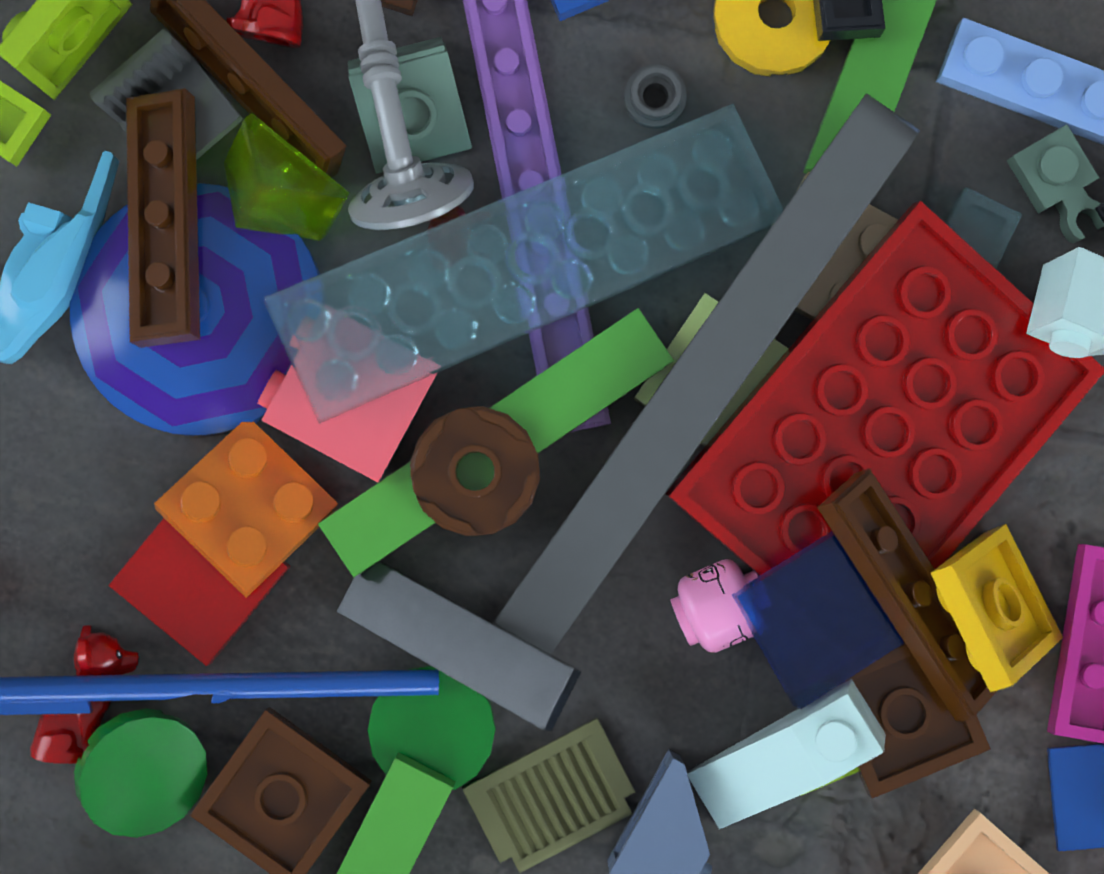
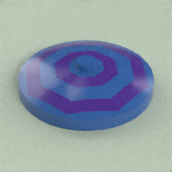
M197 184L200 340L143 348L130 343L128 204L112 215L93 237L70 301V325L75 349L84 370L99 392L113 406L137 422L160 431L186 436H215L232 432L241 422L254 421L258 423L262 420L267 409L257 403L265 386L275 370L285 375L287 374L298 354L297 351L289 347L298 326L307 313L318 318L324 305H326L322 279L313 255L296 230L278 212L266 203L239 190L220 185Z

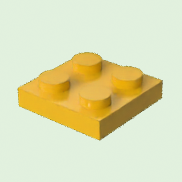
M1006 524L984 532L930 573L936 584L937 595L941 605L952 615L966 643V652L970 663L981 673L990 692L1013 686L1063 639Z

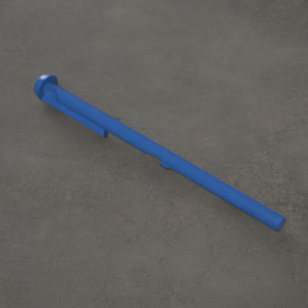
M439 670L0 677V715L92 713L91 702L168 700L199 694H213L211 704L222 703L228 699L439 695Z

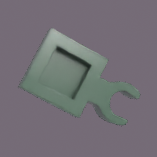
M1067 124L1007 160L1038 214L1055 205L1060 214L1059 224L1061 232L1070 243L1074 244L1085 238L1076 223L1079 213L1087 214L1092 219L1097 230L1104 227L1103 221L1095 210V207L1101 203L1091 199L1084 189L1085 186L1099 179V176Z

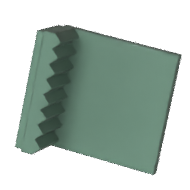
M442 37L396 48V56L399 60L398 69L401 71L402 77L401 82L397 85L412 156L419 157L420 161L423 162L473 149L447 48ZM357 58L348 61V77L377 174L383 172L387 159L372 91L364 86L362 77L364 74L361 72L360 66L361 60Z

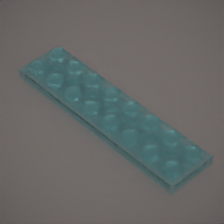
M731 104L264 297V304L320 424L772 227L784 209L734 104Z

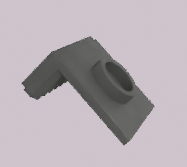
M164 28L90 92L94 103L117 121L127 134L126 98L186 88L195 97L196 160L243 120L242 116L191 53Z

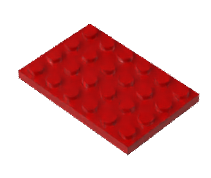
M922 201L912 203L668 489L665 495L748 567L754 570L853 658L861 662L890 628L892 622L817 507L854 473L870 468L929 562L936 569L950 557L1102 377L1104 367L1092 356L1070 358L1059 355L1049 348V343L1026 334L1034 303Z

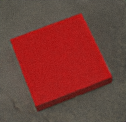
M163 518L108 586L200 662L208 666L216 659L291 566L284 561L246 598Z

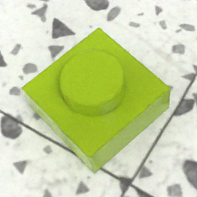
M0 81V156L17 167L51 117V114L2 81Z

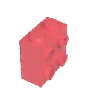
M324 305L318 318L307 313L298 326L289 344V347L297 351L298 354L287 374L285 375L275 370L265 386L257 403L267 409L262 421L378 483L440 367Z

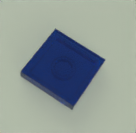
M833 531L732 594L749 629L793 706L799 709H803L905 643Z

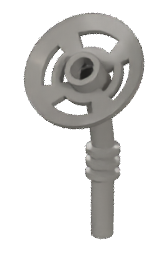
M355 0L363 45L358 49L359 60H361V72L364 74L362 76L363 83L367 89L372 91L387 164L383 167V176L369 183L353 197L349 203L348 211L352 222L365 229L389 230L420 224L449 212L466 200L474 188L471 172L463 166L447 163L421 164L419 157L412 156L397 85L402 80L401 71L398 69L396 44L388 40L381 0ZM445 173L454 174L453 179L448 185L444 184L446 181ZM433 174L430 179L425 177V175ZM370 193L371 199L365 204L364 199ZM391 201H393L394 207H388Z

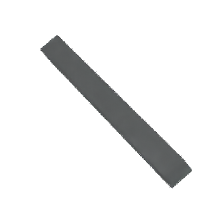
M866 93L493 623L549 654L554 651L920 132L918 128Z

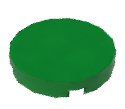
M429 665V666H420V667L410 668V669H408V670H438V669H436V668L432 667L431 665ZM439 671V695L379 696L372 706L367 731L372 755L385 775H387L399 752L456 781L452 789L456 790L477 776L491 755L496 727L492 704L488 698Z
M149 708L121 713L98 727L87 740L89 746L84 751L82 759L78 757L74 769L76 795L92 822L112 835L135 838L162 832L184 818L200 798L208 775L206 751L189 724L180 718L177 719L172 715H166L161 710Z

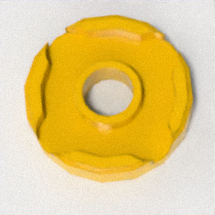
M715 0L713 19L719 45L733 63L755 75L771 76V74L782 75L786 73L790 75L801 72L822 56L830 40L818 41L813 0H781L789 6L792 13V22L782 28H771L760 19L758 8L766 0Z

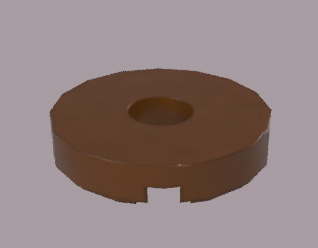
M484 406L457 409L435 419L418 438L410 462L412 487L423 512L442 528L465 536L494 534L516 523L532 504L540 481L538 453L527 431L508 414ZM479 452L491 459L494 465V477L487 487L473 491L465 488L460 483L457 477V467L464 456Z

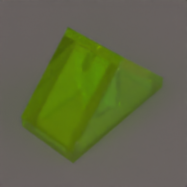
M251 113L244 118L224 161L236 228L275 234H298L301 238L322 240L330 231L350 192L254 114Z

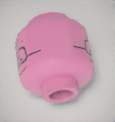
M729 559L721 560L681 578L677 588L679 596L670 599L677 620L689 645L692 646L700 643L703 649L711 653L719 652L759 634L763 626L759 610L770 606L757 573L753 570L743 575L739 565Z

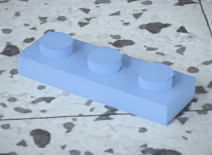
M962 18L956 26L938 74L937 83L1057 128L1067 124L1073 134L1104 145V70Z

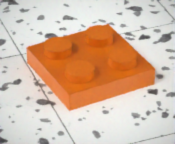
M254 421L241 422L154 503L155 510L246 598L319 528L318 523L333 514L339 505Z

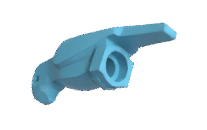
M108 151L102 153L82 209L74 218L60 211L29 202L24 213H21L18 221L24 236L12 250L0 281V363L13 364L22 358L37 339L70 306V301L93 237L104 222L119 165V160L113 153Z

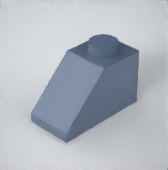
M670 749L665 754L607 859L609 874H711L712 865L706 862L710 852L686 767L680 755Z

